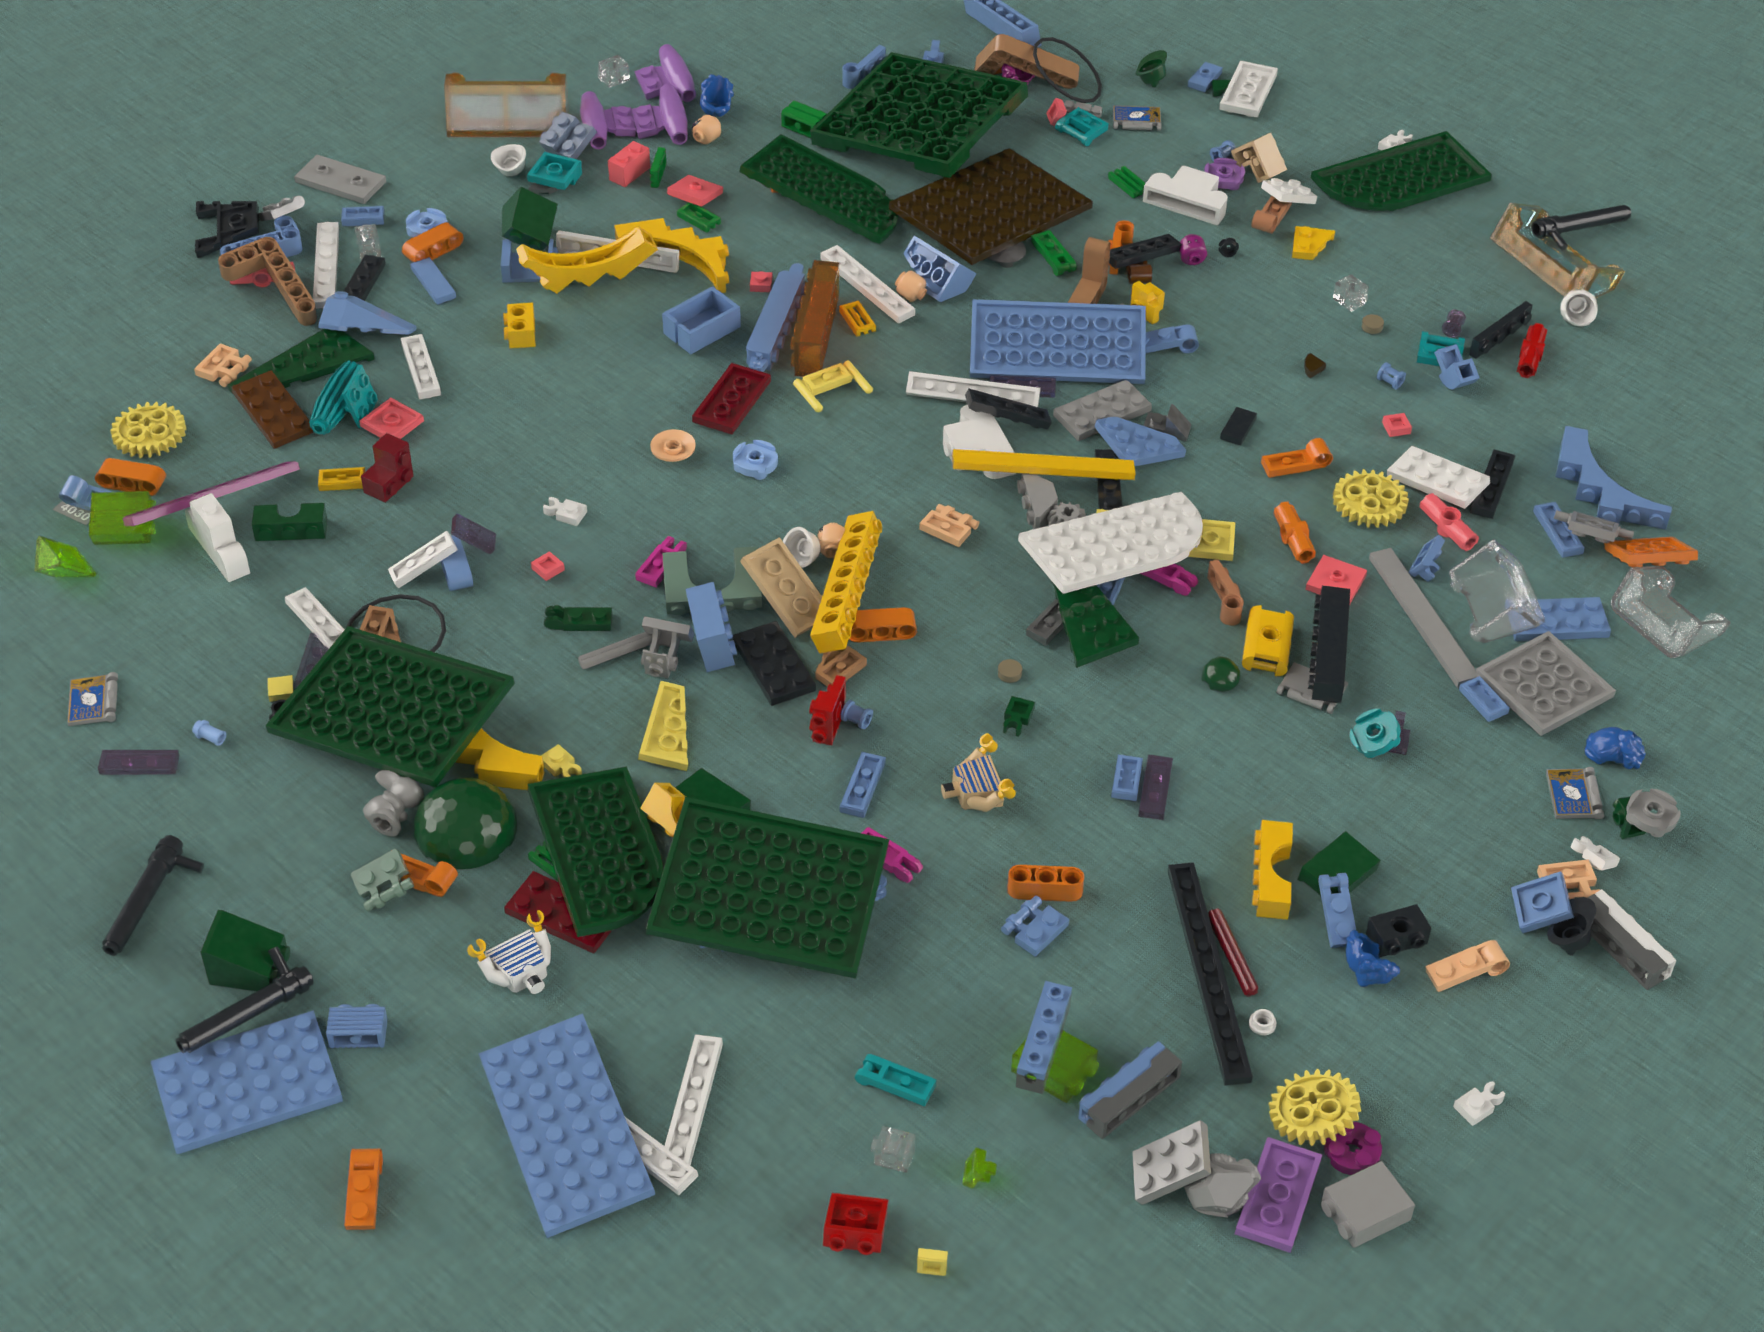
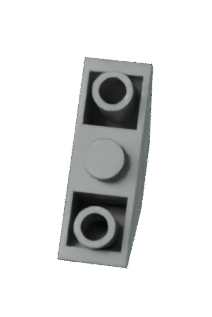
M1021 473V480H1017L1018 493L1023 495L1022 505L1023 509H1027L1028 525H1032L1033 529L1046 527L1048 525L1049 511L1052 510L1053 505L1058 504L1054 484L1036 474Z

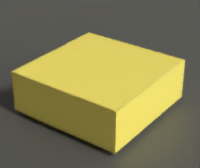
M292 675L268 678L269 702L281 699L287 700L294 692Z
M919 1248L917 1273L946 1276L948 1251Z

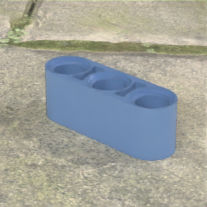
M459 534L452 535L451 537L458 550L440 561L449 591L473 587L471 570Z

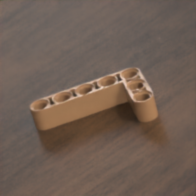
M1005 34L995 36L976 57L974 71L994 75L1005 63L1045 79L1036 66L1033 57L1034 46ZM1037 48L1040 66L1055 84L1068 89L1077 87L1080 70L1078 64Z
M264 237L226 252L219 257L220 273L224 280L234 281L266 268L298 322L304 326H310L317 321L314 300L274 238Z
M1092 237L1087 239L1084 248L1082 278L1068 303L1097 304L1107 285L1110 242Z

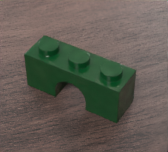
M301 503L300 511L290 517L281 516L277 504L254 505L252 529L255 541L326 539L327 514L325 503Z

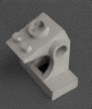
M644 616L642 627L646 633L653 634V639L649 651L643 649L641 665H644L645 674L669 678L671 671H676L678 665V657L676 655L680 640L692 642L694 631L690 625ZM659 645L670 647L668 654H658Z

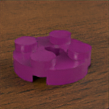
M1353 1122V1129L1345 1128V1136L1339 1133L1335 1134L1336 1141L1326 1138L1324 1145L1325 1155L1327 1154L1331 1160L1330 1164L1336 1170L1347 1175H1353L1378 1163L1382 1154L1380 1133L1359 1122ZM1348 1145H1356L1360 1150L1356 1149L1354 1152H1351Z

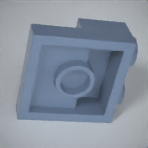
M561 112L559 116L553 118L552 126L549 130L541 134L539 143L548 153L577 159L597 131L594 127L579 122L577 117Z

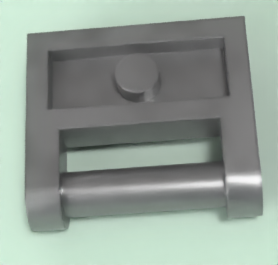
M294 196L292 199L283 198L278 203L262 207L263 212L259 213L260 221L276 219L302 208L305 200L302 196Z

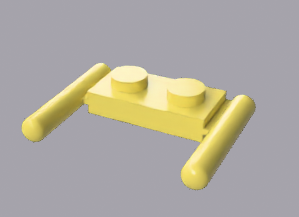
M849 360L845 361L843 365L842 363L803 376L802 380L796 379L793 382L796 389L816 412H821L823 406L815 398V395L852 382V379L859 384L865 393L870 394L873 391V387Z

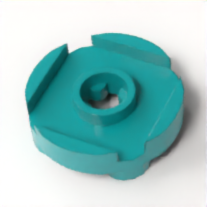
M1371 709L1362 713L1355 720L1356 725L1352 730L1351 728L1350 730L1351 742L1367 758L1384 754L1393 747L1398 746L1401 741V727L1393 713L1385 712L1381 709ZM1374 729L1380 731L1377 735L1371 736Z

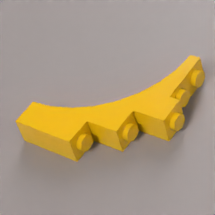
M664 218L614 225L615 240L622 238L639 226L652 234L657 247L679 250V260L697 268L708 277L718 291L726 293L729 275L728 271L724 270L729 250L727 244L723 243L721 236L699 239V236L694 234L692 227L671 230L670 226H666Z
M638 226L627 235L610 244L578 253H547L532 249L524 244H521L516 250L519 255V263L524 268L534 271L541 278L540 283L546 290L550 289L558 294L574 280L590 287L605 273H608L610 276L614 275L621 280L658 249L652 234Z
M482 728L456 761V763L475 765L474 771L475 774H478L479 779L502 788L528 790V784L541 782L545 773L543 756L524 753L507 747L488 735Z

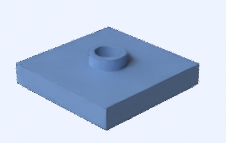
M1561 871L1511 887L1519 927L1522 933L1574 918L1565 878Z

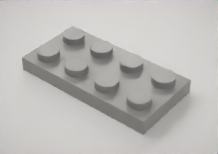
M1124 380L1055 408L1053 416L1077 441L1099 433L1095 428L1096 420L1115 416L1131 420L1150 412L1152 404L1128 380Z

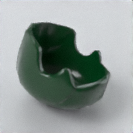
M1219 656L1212 658L1204 666L1201 680L1202 682L1206 681L1211 690L1215 689L1225 692L1232 690L1238 685L1241 673L1238 666L1231 659Z

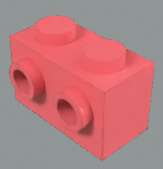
M632 141L608 160L609 180L623 187L628 186L650 169L649 148L635 141Z

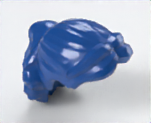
M710 74L701 83L700 106L705 114L721 117L730 110L731 98L734 96V92L732 91L733 84L730 83L728 78Z
M1607 727L1591 733L1586 740L1585 755L1598 765L1606 761H1614L1618 764L1622 763L1626 769H1638L1645 758L1646 753L1642 745V739L1631 730Z
M1357 930L1350 932V935L1346 938V960L1349 968L1355 973L1360 987L1372 984H1386L1400 974V967L1396 963L1379 958V944L1374 943L1368 936L1359 933Z

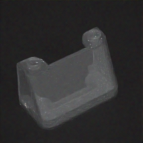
M1495 539L1449 571L1452 579L1450 582L1452 588L1457 593L1461 592L1466 596L1475 621L1470 624L1471 630H1469V633L1476 642H1491L1537 628L1545 622L1544 615L1522 564Z
M1663 566L1631 567L1611 599V607L1618 616L1667 657L1680 658L1721 636L1731 622L1719 613L1708 614L1701 621L1671 597L1670 593L1675 586V579Z

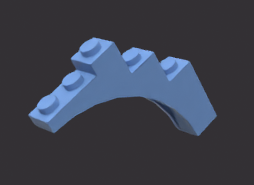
M1565 426L1556 478L1578 482L1575 500L1598 504L1596 517L1619 524L1620 521L1666 530L1672 507L1637 496L1608 477L1594 459L1588 443V430Z

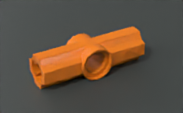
M1288 501L1281 502L1274 508V515L1280 526L1282 542L1289 544L1297 561H1300L1301 564L1309 563L1312 558H1315L1316 551L1309 538L1307 522L1300 520L1294 506L1289 504Z

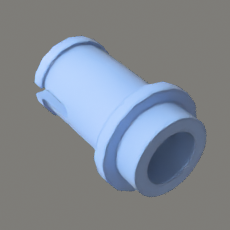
M198 720L193 726L192 732L198 739L204 738L217 746L222 745L226 739V732L209 725L207 720Z

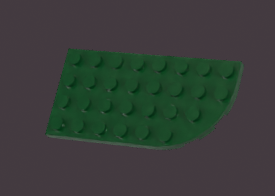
M1444 131L1311 171L1310 178L1330 198L1346 205L1366 210L1395 211L1491 181L1492 174L1450 133Z
M782 134L740 166L739 172L746 175L749 179H753L765 187L781 193L782 196L788 197L800 205L816 211L817 214L847 227L854 233L868 238L871 242L881 244L895 230L898 216L889 209V202L893 199H889L885 195V189L867 177Z
M627 766L528 784V793L577 937L615 930L643 915L654 903V896L658 890L663 873V864L644 811L641 809L642 805Z

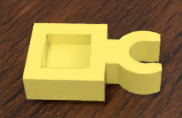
M559 744L541 755L543 756L544 768L554 777L560 774L563 775V778L570 777L571 774H582V769L579 765L575 764L574 757Z

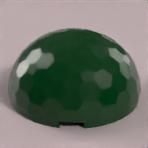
M456 778L438 785L424 797L418 806L414 818V837L422 854L436 862H447L455 869H472L495 861L499 858V854L512 845L517 832L516 812L506 794L497 786L476 778Z

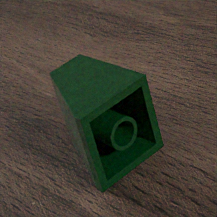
M520 187L503 205L502 237L513 243L524 244L532 249L543 251L549 245L558 204Z
M217 910L200 951L209 985L258 991L271 984L273 979L280 976L268 950L278 946L283 958L287 962L290 956V947L286 944L285 935L224 910Z

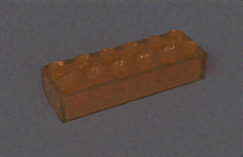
M814 260L812 268L808 269L807 281L809 282H805L804 295L801 297L802 309L798 310L797 316L799 323H795V337L791 338V350H794V354L792 353L791 367L795 368V376L803 377L823 370L839 300V262Z

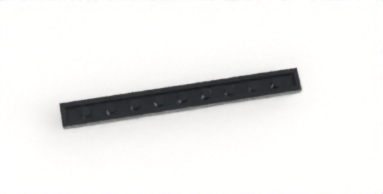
M1194 862L1168 865V876L1224 1086L1252 1083L1253 1075Z

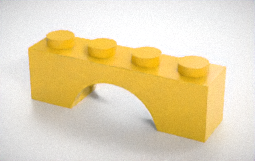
M654 783L641 809L648 814L647 818L660 824L665 828V833L673 837L686 796L670 783Z
M1262 820L1260 830H1255L1254 845H1259V850L1255 849L1253 865H1258V870L1254 869L1253 885H1257V890H1253L1252 905L1257 906L1256 917L1288 920L1291 906V882L1279 877L1272 867L1276 863L1290 858L1293 823Z

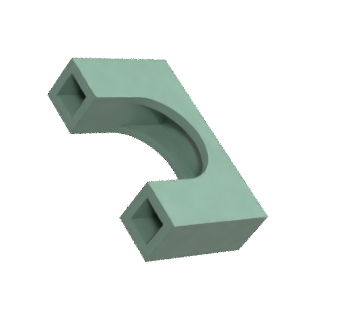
M757 546L734 548L735 576L727 587L721 589L724 604L720 606H726L727 612L734 609L754 610L762 608V592L740 562L744 556L757 550ZM686 551L662 553L667 614L683 615L691 613L685 589L695 587V585L688 576Z

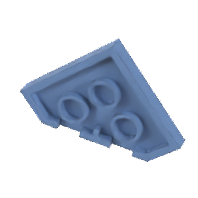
M1116 416L1096 420V430L1118 458L1134 460V466L1185 456L1186 449L1175 436Z

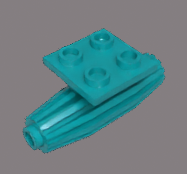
M354 361L344 362L329 378L315 402L309 421L310 427L315 433L328 434L343 419L346 412H350L357 427L362 428L360 427V420L373 410L378 401L377 394L373 390L369 376L362 365Z

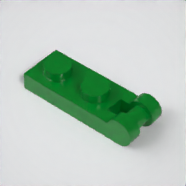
M1050 230L1031 235V243L1052 267L1055 276L1063 275L1065 271H1076L1077 265L1075 260Z

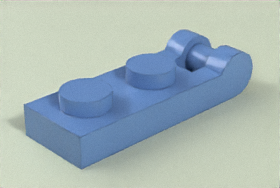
M1338 873L1334 877H1329L1328 874L1319 875V888L1330 948L1346 947L1347 936L1350 935L1352 930H1356L1348 889V876L1346 873ZM1330 887H1338L1339 893L1331 894Z

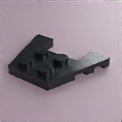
M204 201L196 202V215L198 219L217 216V235L195 240L197 258L220 250L227 244L244 240L259 233V206L257 201H232L231 204H221L220 201H213L212 204H204Z

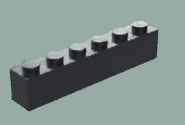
M1322 585L1320 595L1316 594L1314 608L1318 610H1314L1313 624L1317 626H1313L1312 640L1316 642H1312L1310 656L1315 658L1310 660L1309 673H1313V675H1309L1308 689L1312 690V700L1341 703L1345 686L1350 589Z

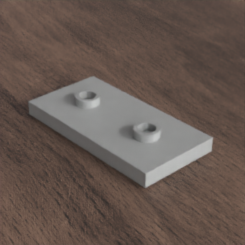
M316 155L294 176L296 183L365 204L386 183V176L320 155Z

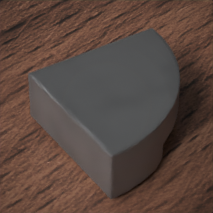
M537 183L529 187V191L538 195L545 192L551 194L558 190Z

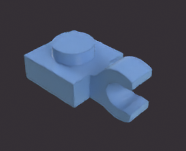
M932 40L931 51H925L923 59L943 63L944 53L940 52V40Z

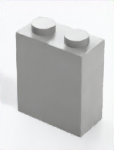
M1382 1161L1326 1187L1321 1202L1326 1216L1333 1219L1338 1226L1340 1235L1345 1240H1348L1353 1248L1410 1221L1415 1207L1414 1202Z

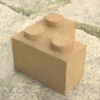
M1271 133L1231 150L1238 166H1251L1258 183L1287 170L1284 159L1281 157L1276 141Z

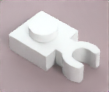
M1400 130L1397 136L1390 134L1379 141L1378 149L1384 150L1411 142L1413 135L1404 136V130Z
M549 497V506L544 505L543 511L548 516L556 515L557 521L578 526L587 513V505L568 499L561 503L557 498Z
M1584 836L1581 837V840L1574 838L1571 848L1578 853H1582L1584 859H1589L1593 868L1606 870L1617 867L1620 858L1603 846H1595L1590 839Z
M1492 1081L1485 1085L1483 1092L1473 1088L1455 1100L1453 1107L1474 1126L1493 1113L1494 1105H1499L1503 1102L1505 1093L1502 1091L1498 1095L1492 1094L1491 1092L1495 1086V1083Z

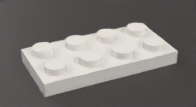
M1240 61L1220 102L1219 110L1243 114L1248 117H1258L1277 76L1278 68Z
M1411 446L1387 469V476L1392 475L1393 480H1399L1400 483L1427 494L1433 493L1440 499L1464 509L1490 484V476L1414 446Z

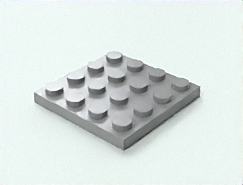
M1550 631L1476 668V673L1540 736L1613 698L1616 692L1612 686Z

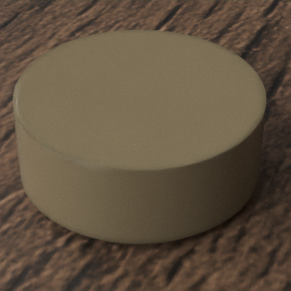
M1366 315L1362 320L1361 327L1369 334H1377L1383 330L1384 320L1378 315Z
M1004 660L998 665V677L1007 683L1017 682L1022 677V665L1016 660Z

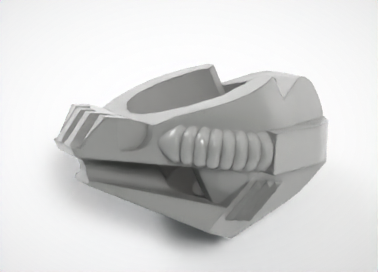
M1211 1153V1174L1184 1186V1189L1194 1210L1207 1215L1228 1218L1231 1214L1240 1211L1245 1203H1247L1249 1191L1259 1183L1261 1176L1256 1165H1253L1249 1159L1236 1161L1235 1158L1227 1154Z

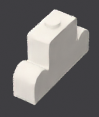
M1182 166L1172 179L1165 173L1153 174L1144 185L1143 202L1218 226L1226 214L1228 197L1224 192L1218 191V176Z
M968 404L960 410V422L943 427L944 452L946 456L950 457L951 461L953 449L1014 453L995 417L988 413L975 412L969 409ZM983 471L984 475L991 479L1016 475V473Z
M210 493L189 502L191 508L185 510L188 527L226 580L231 582L250 574L245 551L235 539L231 518L214 495Z

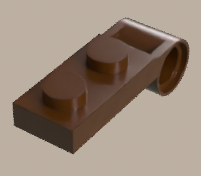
M1122 243V246L1129 245L1132 243ZM1147 261L1125 266L1129 284L1137 281L1143 284L1152 282V267Z

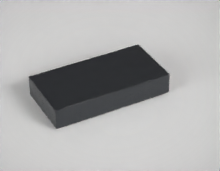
M1236 407L1222 430L1220 439L1241 446L1256 421L1257 413Z

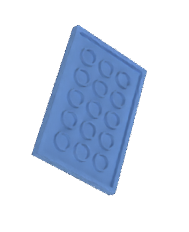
M314 1010L207 1043L191 1053L178 1052L151 1061L176 1154L343 1102Z

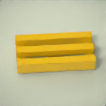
M859 301L839 306L840 314L856 337L860 336L861 332L864 335L868 334V330L876 332L875 323ZM860 316L863 318V320L865 321L866 325H864V323H863L862 320L860 319Z
M365 467L319 470V491L363 489L361 475L366 472Z

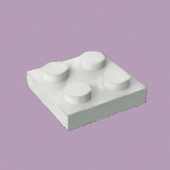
M1272 178L1271 181L1263 180L1261 188L1280 202L1316 204L1317 196L1311 192L1310 188L1302 186L1300 181L1290 179L1289 182H1284L1281 179Z

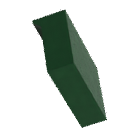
M700 768L675 787L689 798L750 810L751 800L703 768Z
M1345 831L1302 866L1297 880L1305 882L1321 896L1319 875L1328 874L1329 877H1334L1338 873H1346L1350 893L1377 871L1381 860ZM1330 887L1331 894L1339 893L1338 887Z

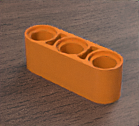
M445 222L406 241L402 246V254L413 263L429 257L431 260H434L459 247L463 242L464 236L450 223Z
M114 458L105 459L95 475V481L101 487L149 496L156 495L166 478L165 471L159 466Z
M905 607L857 610L856 620L853 623L849 640L853 642H874L911 639L917 633L914 611Z
M1015 865L1010 868L1008 873L1007 891L1014 899L1031 900L1034 896H1038L1041 900L1077 901L1083 894L1084 873L1076 867Z

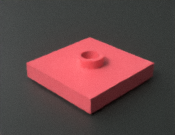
M687 175L667 188L669 196L700 207L723 193V186L691 175Z
M390 397L360 420V427L380 438L388 433L402 439L424 422V417L422 414Z
M1323 555L1306 584V590L1320 595L1322 585L1350 589L1351 604L1367 575V570Z

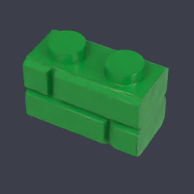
M793 101L782 110L781 126L811 138L810 130L827 113Z

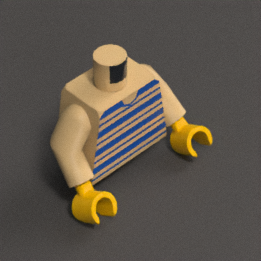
M986 733L980 738V745L982 747H977L963 762L953 768L952 782L941 784L943 798L958 797L961 807L965 810L975 809L988 812L994 807H1002L1004 797L1012 799L1016 795V791L1013 789L1014 783L1010 779L1001 781L991 756L986 755V752H995L998 747L993 737Z

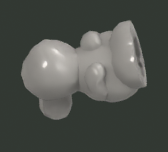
M382 770L375 777L379 784L387 790L383 792V795L372 798L364 806L363 813L371 826L379 833L387 836H396L401 831L400 822L407 819L408 815L405 809L419 805L423 800L424 790L417 781L409 777H401L395 772Z

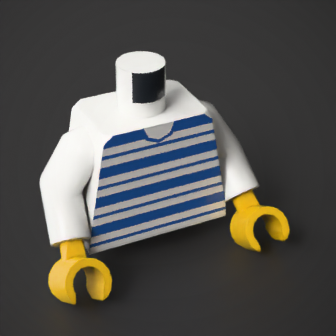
M540 910L537 911L540 918L539 922H533L530 913L527 916V923L530 927L534 928L535 932L532 933L529 929L485 951L486 944L482 939L476 940L480 951H475L471 944L468 946V954L473 958H478L477 964L489 982L501 987H508L515 993L528 988L532 994H537L544 989L545 984L542 979L547 976L546 967L550 964L551 945L546 929H542L541 926L544 915Z

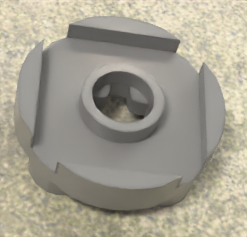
M1643 789L1637 790L1631 795L1627 804L1626 820L1654 837H1662L1665 833L1672 831L1676 827L1681 815L1680 810L1678 811L1676 807L1677 802L1668 793L1658 789H1650V792H1642ZM1652 809H1655L1657 811V814L1652 813L1650 811Z

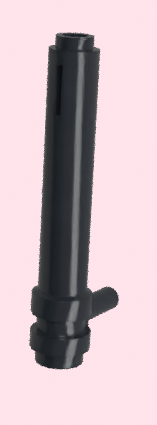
M1619 205L1560 217L1555 215L1539 218L1532 223L1531 232L1536 238L1551 237L1561 250H1565L1568 244L1560 236L1561 233L1626 221L1631 216V209L1626 205Z
M166 835L157 843L155 850L148 858L146 869L102 941V949L105 953L115 956L117 953L122 952L165 876L173 870L175 865L199 873L202 872L204 863L181 855L183 853V843L179 838Z
M278 946L268 950L280 976L274 978L272 983L180 1033L179 1037L175 1040L179 1050L182 1053H191L281 1002L286 1003L294 999L297 993L300 995L305 993L314 984L311 973L304 966L300 968L295 967L290 970Z

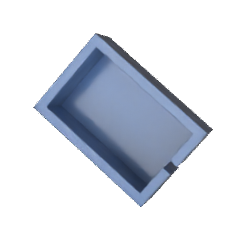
M713 286L662 313L663 334L675 343L678 342V345L689 354L695 353L741 327L740 306Z
M714 582L685 589L697 642L706 671L710 672L735 665L733 655L737 654L734 640L729 641V639L733 638L730 623L725 624L729 620L726 606H720L724 604L721 590L716 591Z

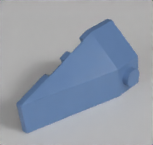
M913 236L903 253L911 268L926 280L925 288L927 289V294L940 302L966 292L976 275L975 272L916 236Z
M337 291L326 299L319 321V328L347 331V328L355 327L359 328L360 332L380 329L381 333L410 335L416 331L415 325L360 298L349 296L347 292Z

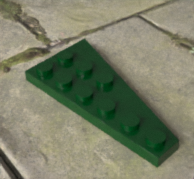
M322 329L228 384V387L232 393V386L272 370L282 385L287 388L290 387V383L301 380L303 383L335 373L336 368H339L344 362H358L364 359L369 362L375 360L372 351L344 331Z
M1053 583L1055 597L1059 603V611L1066 635L1069 638L1070 650L1073 653L1076 668L1139 644V636L1097 585L1062 594Z

